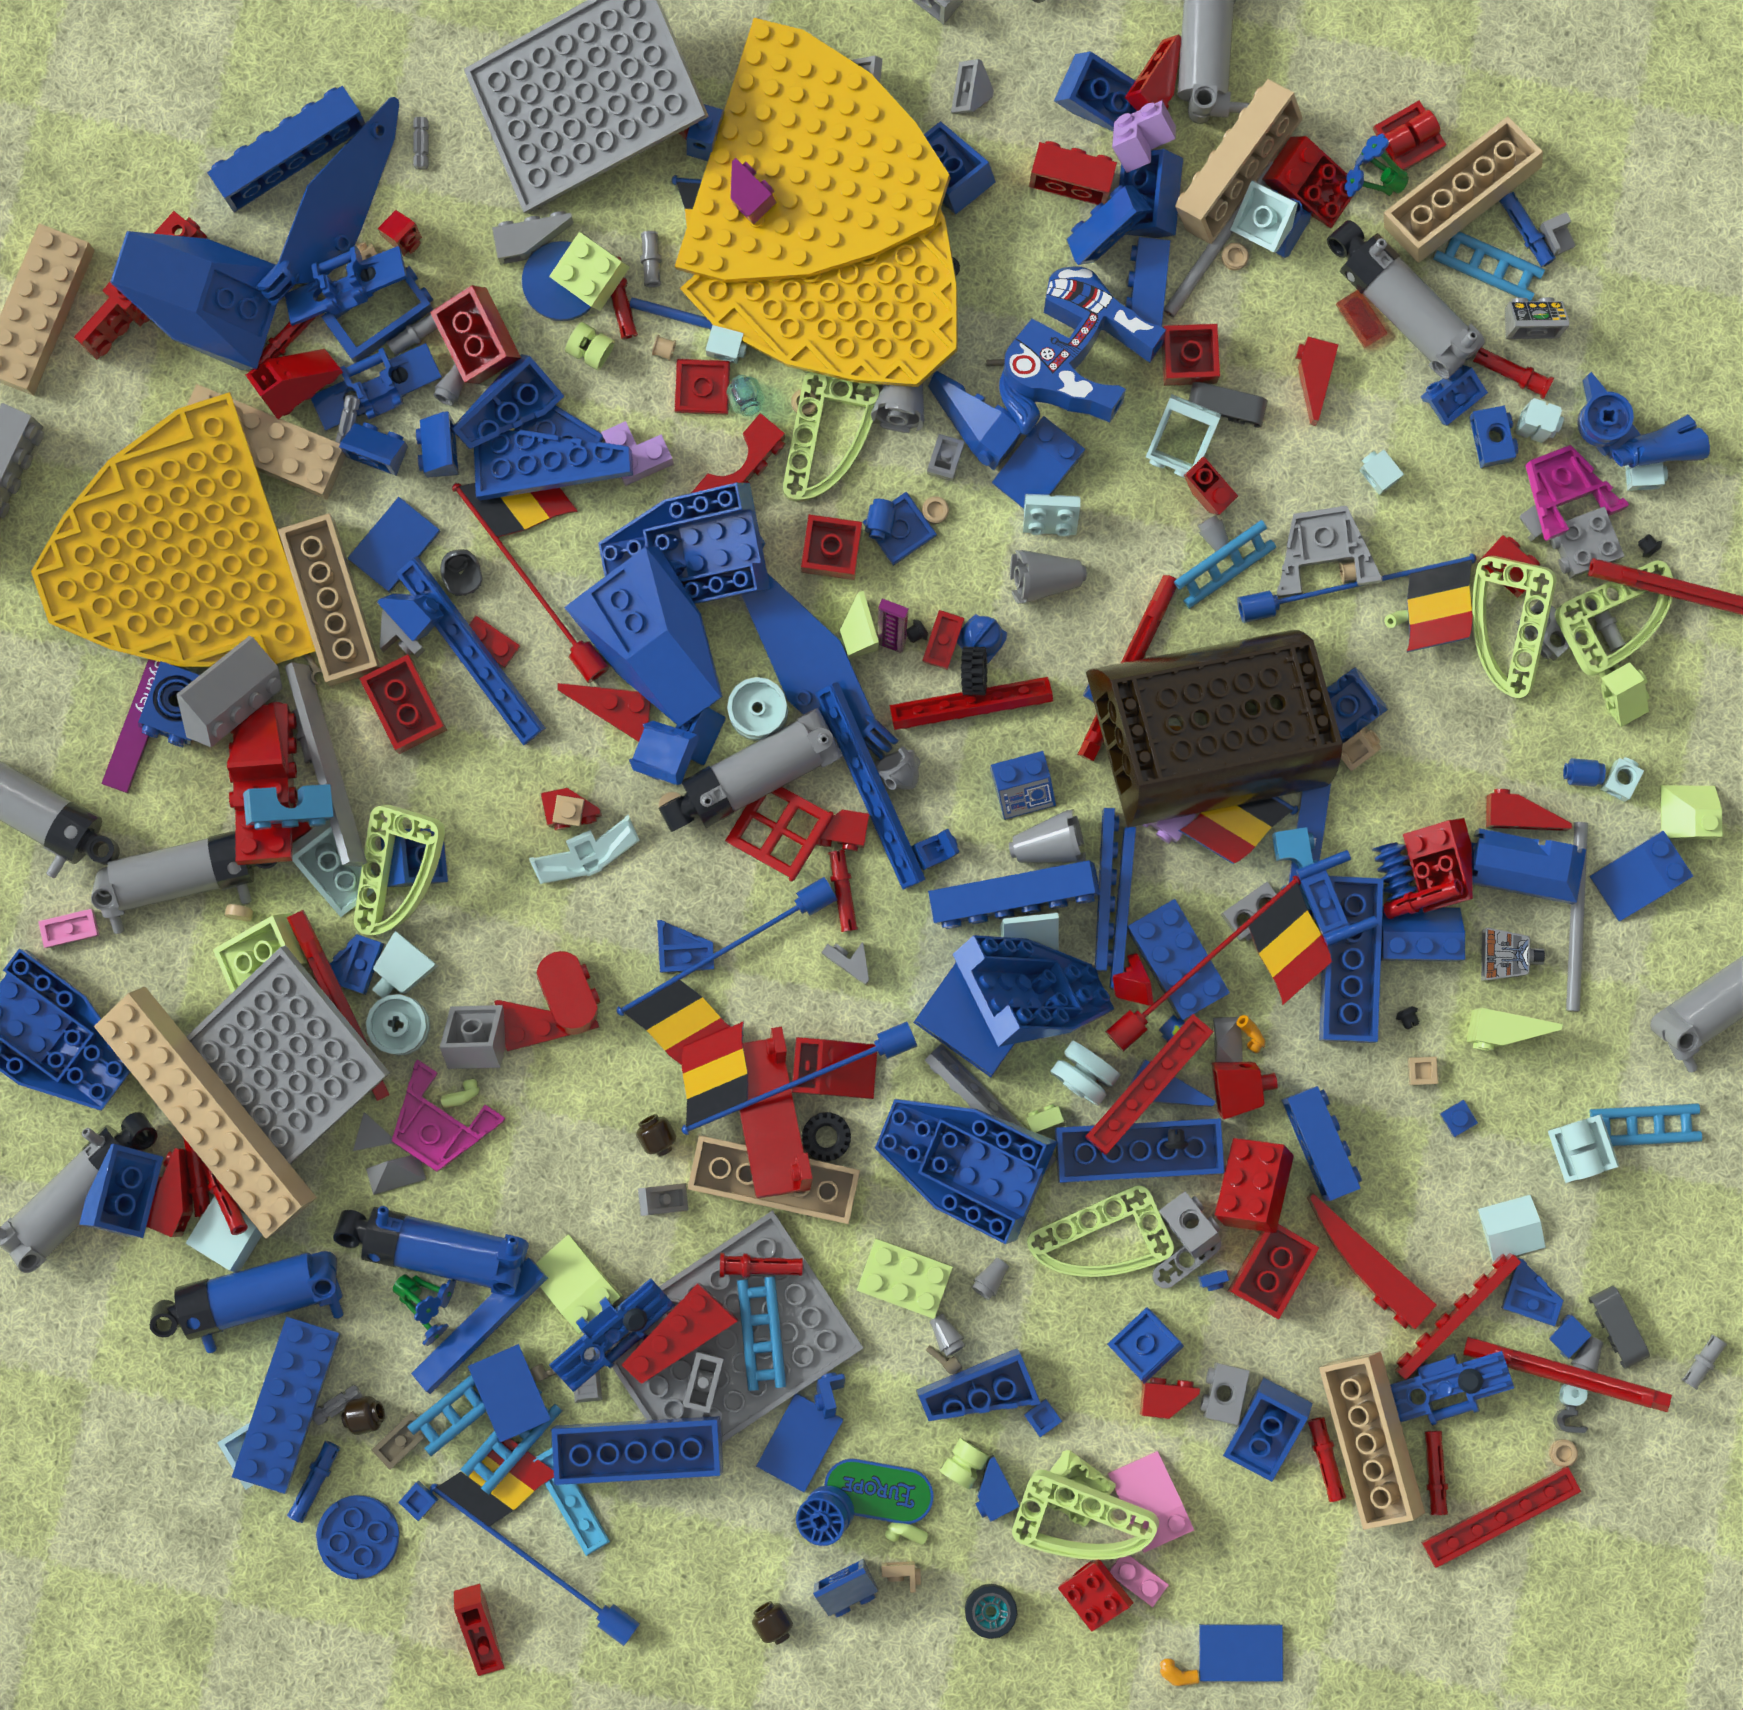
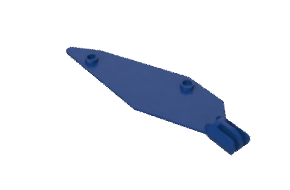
M390 97L307 185L278 263L256 285L261 290L263 296L268 298V302L272 306L277 305L295 284L315 281L312 272L313 263L318 262L320 264L350 251V248L355 246L395 140L399 111V100L396 97ZM333 270L324 273V275H329Z
M768 574L770 590L742 595V598L787 700L803 715L818 708L830 732L835 737L815 692L838 682L866 746L882 760L885 757L883 751L889 753L892 749L890 743L896 745L899 740L875 719L842 642Z

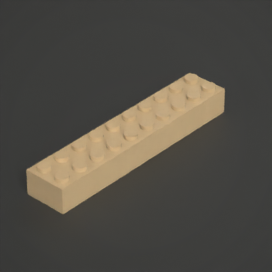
M146 987L128 993L94 1026L266 1239L286 1227L317 1198Z

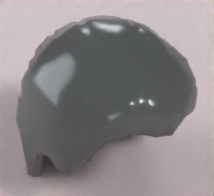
M458 549L448 552L443 557L440 573L443 583L449 592L455 594V596H466L479 589L483 578L480 563L474 554L469 550Z

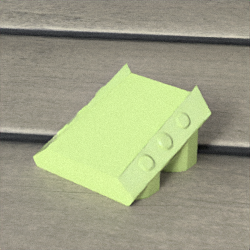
M1070 1450L1062 1451L1061 1457L1050 1470L1052 1473L1108 1495L1116 1487L1113 1481ZM1042 1480L1038 1486L1043 1488L1045 1481ZM1054 1484L1052 1493L1055 1492L1058 1485ZM1067 1488L1060 1490L1063 1498L1068 1500L1075 1498L1072 1490ZM1088 1499L1086 1501L1087 1506L1092 1510H1098L1101 1507L1096 1499ZM1050 1502L1048 1503L1050 1508L1061 1510L1071 1521L1080 1524L1082 1527H1085L1091 1520L1088 1517Z

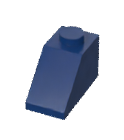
M391 594L377 601L412 641L427 636L444 616L438 604L427 595Z
M994 1455L990 1456L977 1493L980 1501L975 1504L982 1518L988 1516L990 1522L1020 1507Z

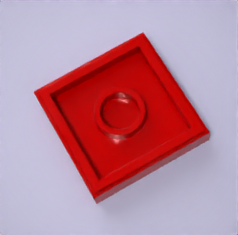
M677 359L675 413L728 415L730 361Z

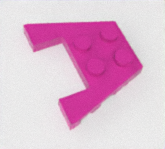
M1571 445L1532 459L1525 465L1545 541L1563 535L1569 530L1557 509L1561 505L1593 494L1600 508H1606L1608 516L1618 513L1629 506L1624 498L1619 499L1611 491L1613 487L1607 481L1602 482L1592 472L1594 468Z
M417 1059L413 1067L392 1142L434 1171L439 1172L502 1124L505 1117L484 1105L471 1125L466 1127L422 1097L438 1073Z

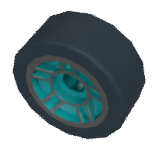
M996 1584L981 1585L968 1596L965 1604L966 1621L971 1630L977 1635L988 1639L1000 1638L1009 1633L1015 1625L1018 1615L1016 1602L1011 1593L1003 1586ZM987 1607H995L996 1615L987 1616Z

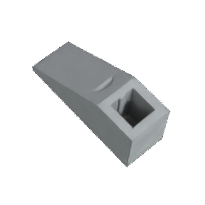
M558 211L546 218L531 216L525 218L524 222L504 221L499 223L497 227H492L500 265L527 260L537 249L548 244L574 224L571 213L566 214L564 211Z

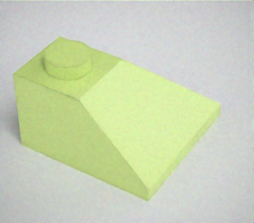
M864 591L858 592L840 629L841 637L838 638L842 642L849 659L879 650L878 637Z
M1660 786L1661 831L1664 830L1669 839L1715 840L1723 837L1722 807L1715 786Z

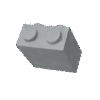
M1605 507L1565 521L1569 530L1565 534L1549 540L1552 548L1558 549L1561 559L1558 560L1560 569L1563 574H1568L1569 579L1589 572L1590 563L1593 558L1614 563L1624 557Z

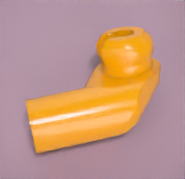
M1242 1015L1237 1019V1026L1251 1038L1247 1043V1048L1255 1054L1259 1053L1261 1048L1265 1047L1266 1041L1257 1025L1248 1016Z
M1168 1658L1161 1661L1160 1666L1162 1669L1160 1673L1172 1685L1199 1684L1197 1669L1181 1671L1175 1666L1174 1660Z

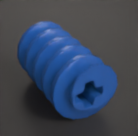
M1398 842L1372 849L1373 852H1381L1380 855L1375 857V862L1384 863L1377 870L1380 873H1386L1382 877L1384 879L1383 883H1389V886L1384 888L1383 892L1392 894V896L1386 899V901L1402 898L1405 893H1414L1418 890L1417 886H1409V883L1415 880L1414 876L1406 875L1412 867L1411 865L1403 864V862L1409 859V856L1400 853L1406 848V845L1398 844Z

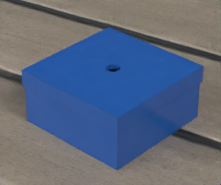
M957 962L913 1022L990 1078L1014 1046V1044L998 1047Z

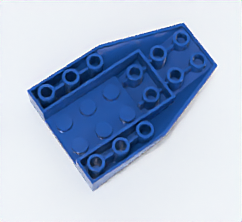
M127 231L110 283L172 340L239 370L257 369L277 305L272 306L268 302V298L263 296L261 290L256 285L276 264L209 239Z
M737 482L665 499L598 542L604 576L608 575L645 546H659L694 604L770 590L750 483Z
M645 546L564 607L614 671L679 727L685 725L723 697L701 613L659 546Z
M973 935L953 953L958 967L998 1047L1071 1033L1114 1010L1110 996L1100 982L1098 972L1095 971L1092 964L1030 939Z
M19 948L3 969L7 974L0 982V1072L18 1085L102 1111L131 1072L95 1029L94 1026L102 1018L88 998L33 954Z
M894 1099L875 1149L935 1209L1004 1244L1016 1241L1019 1237L1058 1141L978 1109Z

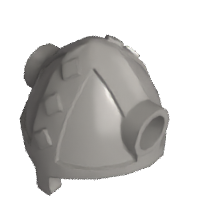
M902 746L897 752L888 754L882 760L876 761L877 771L889 789H913L916 787L919 781L918 770L921 762L915 755L914 750H906Z

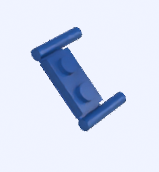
M1348 850L1296 870L1327 946L1379 926L1375 916L1349 926L1326 871L1350 861L1351 856Z

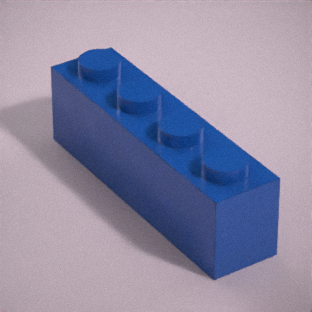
M1139 237L1137 245H1132L1130 261H1135L1134 271H1129L1127 287H1132V296L1126 297L1125 307L1133 310L1144 321L1162 327L1171 240Z

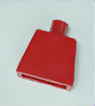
M1255 1062L1211 1063L1217 1110L1222 1119H1228L1264 1106L1263 1091L1278 1089L1275 1073L1261 1075L1260 1068Z

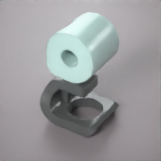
M1567 1384L1562 1385L1559 1400L1564 1404L1565 1409L1557 1411L1553 1418L1554 1425L1558 1430L1574 1433H1585L1588 1430L1586 1426H1565L1566 1418L1578 1416L1576 1407L1586 1401L1587 1390Z

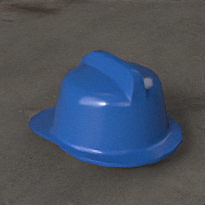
M975 614L961 629L957 644L961 649L963 647H985L987 663H989L1005 643L1007 632L1002 630L996 619Z

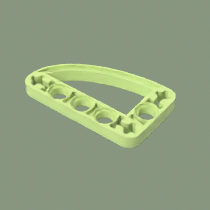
M813 372L808 373L804 377L783 482V493L786 498L792 501H807L819 497L834 487L848 472L858 457L873 422L871 412L879 396V389L875 384L856 383ZM813 378H818V383L822 384V387H817L815 397H821L820 401L813 397L804 398L805 393L808 395L811 393V385L807 384V382H812ZM842 382L848 386L849 391L845 396H837L834 393L833 388L837 383ZM853 385L858 386L856 390L858 392H865L866 388L871 389V394H874L875 397H870L869 401H864L863 395L856 394L855 399H851ZM824 400L865 407L858 432L843 460L826 479L807 488ZM807 403H813L816 405L818 412L813 417H807L802 412L803 406ZM802 429H807L812 433L813 438L808 443H802L797 438L798 432ZM797 455H802L807 459L808 464L803 469H796L792 464L793 458ZM789 472L796 475H806L805 479L799 477L798 486L802 488V491H797L796 495H792L791 489L787 488L794 481V475L789 476Z
M1488 556L1478 563L1474 582L1472 614L1476 647L1481 663L1496 687L1509 696L1522 698L1528 695L1534 686L1556 586V575L1551 569L1497 556ZM1492 561L1493 567L1502 569L1504 564H1507L1503 573L1493 572L1491 575H1488V570L1484 569V566ZM1513 567H1519L1523 570L1524 577L1520 582H1515L1510 577V571ZM1543 573L1546 574L1545 578L1549 580V584H1545L1542 588V593H1547V597L1542 594H1533V590L1536 592L1540 590L1541 583L1537 581V577L1542 576ZM1488 581L1527 590L1508 678L1498 667L1490 647L1486 620ZM1534 599H1539L1544 604V610L1541 614H1535L1530 609V604ZM1531 625L1537 628L1538 637L1536 640H1529L1525 637L1524 631L1527 626ZM1522 652L1530 653L1533 658L1532 664L1528 667L1521 665L1519 662V655ZM1516 669L1521 672H1530V675H1523L1522 684L1526 685V688L1520 692L1517 691L1518 687L1514 685V682L1519 681L1521 673H1516Z
M1656 560L1638 568L1650 573L1659 570L1662 576L1673 578L1670 568L1663 561ZM1608 582L1562 604L1555 611V619L1583 672L1594 676L1613 667L1642 646L1664 620L1673 597L1658 594L1656 606L1643 628L1628 643L1609 656H1606L1588 619L1648 591L1634 590L1629 586ZM1608 588H1614L1618 592V600L1614 601L1608 597ZM1586 598H1592L1596 602L1597 608L1595 611H1591L1586 607ZM1576 608L1579 612L1574 616L1565 617L1564 613L1571 612ZM1577 632H1582L1586 635V645H1581L1576 641L1575 635ZM1589 647L1592 648L1590 652L1584 654L1583 651L1587 650ZM1597 659L1598 664L1591 666L1589 661Z
M387 804L375 807L371 811L364 850L367 863L362 865L354 914V925L358 932L365 935H377L390 931L406 921L416 910L431 884L441 855L445 836V828L441 821ZM381 813H384V816L388 818L387 822H384ZM405 817L409 818L412 822V830L410 832L406 831L403 827V819ZM431 827V831H433L435 835L431 836L430 832L425 830L420 831V829ZM377 836H380L385 842V847L382 851L375 845ZM395 836L426 844L418 875L409 894L397 911L382 922ZM373 862L380 866L381 873L378 877L371 871ZM369 888L376 892L377 898L375 902H371L367 897ZM364 917L371 921V925L368 926V922L364 921Z
M1140 1185L1128 1188L1030 1233L1027 1238V1246L1030 1252L1041 1264L1060 1273L1083 1277L1110 1276L1139 1270L1168 1259L1174 1251L1173 1242L1150 1191ZM1135 1190H1138L1139 1193H1145L1144 1204L1139 1205L1138 1202H1134L1129 1205L1132 1210L1127 1212L1126 1204L1120 1197L1126 1195V1200L1133 1198ZM1110 1201H1117L1121 1205V1213L1116 1217H1111L1106 1212V1206ZM1086 1212L1094 1213L1097 1218L1095 1226L1091 1228H1086L1081 1222V1217ZM1130 1215H1133L1150 1254L1136 1259L1099 1266L1067 1264L1046 1254ZM1146 1215L1156 1217L1158 1223L1154 1230L1148 1231L1144 1229L1142 1220ZM1061 1223L1069 1224L1072 1229V1234L1067 1239L1059 1238L1056 1233V1229ZM1051 1228L1052 1235L1058 1243L1052 1245V1240L1044 1243L1043 1250H1040L1038 1247L1033 1248L1034 1236L1039 1234L1041 1238L1049 1235L1046 1230ZM1161 1229L1164 1235H1159L1162 1243H1168L1169 1246L1165 1249L1166 1254L1163 1256L1160 1252H1154V1248L1157 1247L1155 1238L1149 1241L1147 1237L1148 1235L1158 1233Z
M1041 1469L1035 1471L1028 1482L1012 1528V1535L1020 1544L1055 1555L1089 1560L1116 1559L1132 1555L1144 1549L1155 1537L1159 1527V1519L1149 1510ZM1040 1479L1045 1481L1043 1488L1038 1486ZM1054 1484L1058 1485L1055 1492L1052 1493ZM1064 1488L1072 1490L1075 1498L1071 1500L1063 1498L1060 1490ZM1088 1499H1096L1100 1503L1101 1508L1092 1510L1087 1506L1086 1501ZM1030 1501L1038 1503L1041 1511L1036 1513L1029 1511L1026 1503ZM1050 1502L1135 1537L1116 1543L1092 1544L1051 1537L1039 1533V1529ZM1121 1509L1126 1513L1127 1518L1125 1520H1118L1113 1516L1112 1511ZM1132 1516H1136L1134 1523L1130 1524ZM1026 1520L1031 1521L1028 1534L1022 1533ZM1144 1521L1149 1522L1148 1529L1142 1528Z

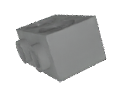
M1539 600L1531 608V611L1535 614H1541L1544 610V604ZM1551 605L1541 655L1545 659L1551 658L1554 661L1569 648V645L1556 622V609ZM1531 625L1527 626L1524 631L1525 637L1529 640H1536L1538 637L1537 628ZM1579 632L1575 635L1576 640L1581 636ZM1552 634L1558 635L1561 638V647H1555L1551 644L1550 636Z
M1266 882L1220 915L1234 933L1239 928L1237 924L1239 914H1245L1251 918L1260 910L1259 901L1261 899H1268L1270 901L1276 893L1269 883ZM1249 927L1237 936L1239 941L1244 937L1247 941L1252 939Z

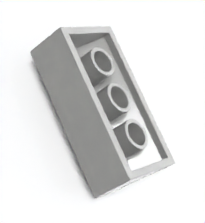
M248 636L176 694L187 738L209 747L214 746L283 689L278 666L253 637Z

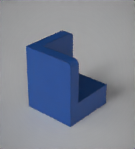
M1567 1314L1560 1321L1562 1325L1549 1339L1561 1351L1560 1354L1563 1357L1570 1358L1592 1335L1573 1315Z

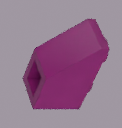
M735 158L732 161L730 198L735 207L754 225L777 203L772 195L775 191L764 179L759 182L754 177L757 173L746 161L741 164Z

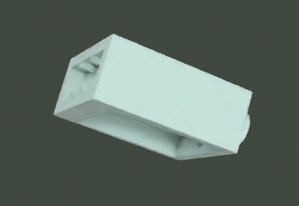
M1171 394L1146 455V458L1150 459L1149 463L1159 468H1164L1166 465L1175 469V474L1184 477L1204 457L1221 414ZM1172 410L1209 425L1194 464L1156 450Z

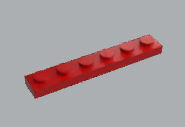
M1048 677L987 687L985 695H963L962 692L889 706L894 730L1053 702V693Z
M1192 1014L1085 1138L1107 1155L1214 1031Z
M1511 1253L1507 1256L1504 1254L1500 1255L1492 1264L1494 1269L1488 1275L1483 1273L1473 1283L1475 1288L1468 1295L1463 1293L1454 1302L1456 1306L1449 1315L1446 1312L1443 1313L1434 1323L1437 1327L1430 1334L1425 1332L1415 1342L1417 1347L1410 1354L1407 1351L1396 1361L1398 1367L1395 1371L1406 1380L1501 1284L1521 1261Z
M1563 1467L1421 1543L1433 1566L1437 1568L1580 1493L1581 1490L1569 1467Z

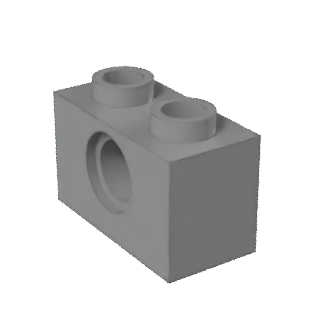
M1185 1191L1160 1209L1159 1212L1170 1229L1196 1260L1221 1241L1218 1231L1221 1229L1211 1216L1208 1219L1201 1212L1204 1210V1207L1197 1197L1193 1196L1190 1198ZM1192 1219L1199 1221L1195 1228H1186L1188 1221Z
M697 1351L683 1407L706 1413L711 1412L725 1357Z
M1216 1362L1214 1368L1209 1367L1206 1377V1383L1210 1384L1208 1395L1203 1394L1200 1410L1204 1411L1203 1416L1238 1425L1250 1371ZM1227 1385L1231 1391L1229 1398L1219 1400L1217 1397L1218 1388Z

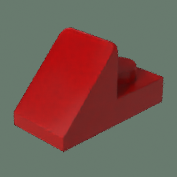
M1138 954L1127 955L1128 966L1124 967V972L1113 975L1115 996L1119 999L1143 1005H1154L1151 982Z

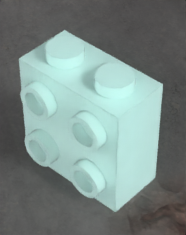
M214 1196L186 1241V1244L229 1271L238 1272L241 1271L261 1238L262 1233L245 1212L240 1210L248 1228L242 1234L232 1235Z

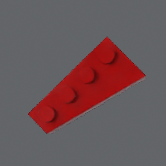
M697 1283L624 1361L622 1366L642 1384L736 1323L738 1319L700 1283Z

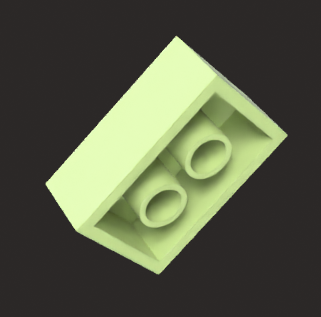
M875 1238L857 1291L934 1319L953 1266Z

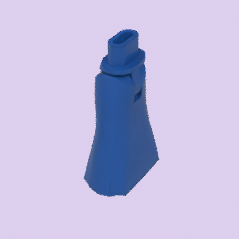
M1687 414L1656 431L1629 439L1621 445V448L1612 451V457L1620 467L1628 465L1631 468L1637 465L1643 466L1666 461L1704 460L1710 454L1709 437L1701 428H1696V422Z

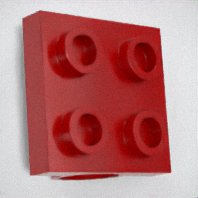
M1420 100L1373 127L1376 136L1384 134L1385 138L1389 140V145L1385 151L1404 171L1444 149L1447 145L1440 135L1441 129L1436 117L1430 110H1425Z
M1099 1559L1085 1564L1058 1587L1059 1591L1091 1632L1130 1608L1134 1603Z

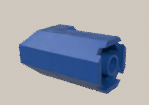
M1482 828L1475 830L1474 836L1479 838L1477 843L1471 842L1473 885L1567 904L1577 903L1586 849L1581 848L1578 850L1576 845L1553 840H1546L1545 845H1539V839Z

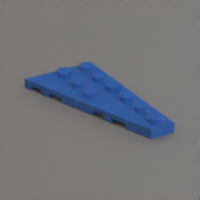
M508 430L474 447L476 498L479 501L633 476L632 450L629 446L603 442H585L582 439L560 438L557 435L525 430Z

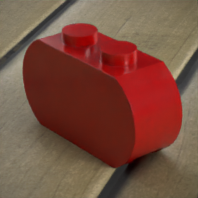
M564 951L553 952L544 957L537 968V980L557 1029L570 1035L586 1032L594 1025L598 1016L597 1004L601 1002L596 989H590L587 980L591 978L585 963L580 965L575 955Z

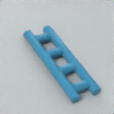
M1460 231L1450 238L1451 240L1445 253L1439 250L1436 251L1433 260L1518 298H1527L1528 301H1531L1535 294L1527 290L1533 276L1541 279L1545 272V269ZM1460 244L1475 250L1469 264L1455 258ZM1484 255L1499 261L1494 274L1479 269ZM1509 265L1523 271L1518 285L1503 279Z
M1262 520L1174 581L1179 590L1185 586L1187 587L1190 596L1183 601L1189 609L1276 548L1271 539L1264 543L1260 533L1266 530L1267 526ZM1251 540L1255 550L1242 558L1238 549ZM1227 556H1230L1234 565L1220 573L1217 564ZM1208 571L1212 580L1199 589L1195 579Z
M1699 1103L1590 1109V1117L1602 1114L1612 1146L1702 1141V1132L1692 1131L1691 1115L1700 1114ZM1680 1115L1681 1132H1665L1664 1116ZM1653 1117L1654 1133L1638 1134L1637 1118ZM1626 1118L1627 1135H1611L1610 1119Z
M775 1276L765 1277V1286L750 1288L748 1287V1279L737 1280L748 1391L759 1390L758 1381L775 1380V1388L786 1387ZM766 1297L768 1313L751 1315L750 1299ZM769 1324L771 1341L754 1343L753 1326ZM772 1352L773 1369L757 1370L755 1354Z
M471 1375L407 1426L413 1435L421 1430L429 1440L430 1444L424 1449L430 1456H433L486 1412L482 1399L472 1388L475 1386ZM465 1395L474 1408L461 1418L451 1404ZM440 1413H443L452 1426L439 1436L429 1422Z
M556 1404L550 1409L546 1408L551 1421L535 1427L531 1431L519 1434L523 1440L513 1452L502 1442H499L494 1430L460 1470L468 1477L475 1471L486 1481L481 1489L490 1495L563 1410ZM492 1449L505 1460L494 1473L482 1463Z

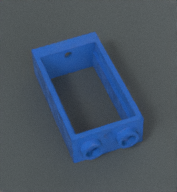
M410 266L405 268L407 278L404 280L421 303L358 347L354 345L336 320L351 309L337 315L330 314L328 311L321 316L354 363L366 358L386 344L388 340L406 330L407 325H413L433 310L430 304L433 298L425 287L420 289L415 281L418 280V277Z

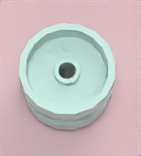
M759 677L746 679L735 686L729 696L727 709L731 723L738 734L748 740L760 741L782 729L787 723L788 708L785 695L779 686L769 679ZM757 705L759 708L762 705L763 709L761 712L756 713L753 711V707Z
M400 994L388 995L378 1000L369 1010L366 1020L367 1034L371 1042L381 1051L397 1056L409 1055L420 1049L426 1042L430 1032V1018L425 1008L415 999ZM397 1021L404 1023L403 1028H399V1031L395 1028Z
M1072 1040L1064 1053L1075 1066L1070 1065L1064 1060H1058L1050 1072L1073 1093L1099 1106L1105 1098L1106 1092L1095 1081L1098 1080L1106 1086H1113L1121 1074L1093 1052Z

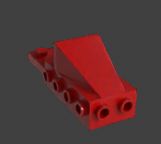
M175 211L153 233L208 238L195 221L190 217L185 220ZM177 229H182L180 235H175ZM110 282L102 290L108 297V300L74 336L96 360L109 352L112 343L118 336H122L127 332L132 321L141 327L144 323L151 320Z
M271 702L268 705H262L230 732L233 734V742L229 743L230 755L227 761V769L229 771L230 783H233V792H229L230 807L235 809L237 865L292 861V828H282V824H271V828L256 830L254 825L246 826L243 793L248 789L276 787L277 798L281 805L286 808H294V803H297V790L294 787V778H297L296 762H293V754L297 753L296 738L293 737V729H296L297 722L295 713H291L287 703Z

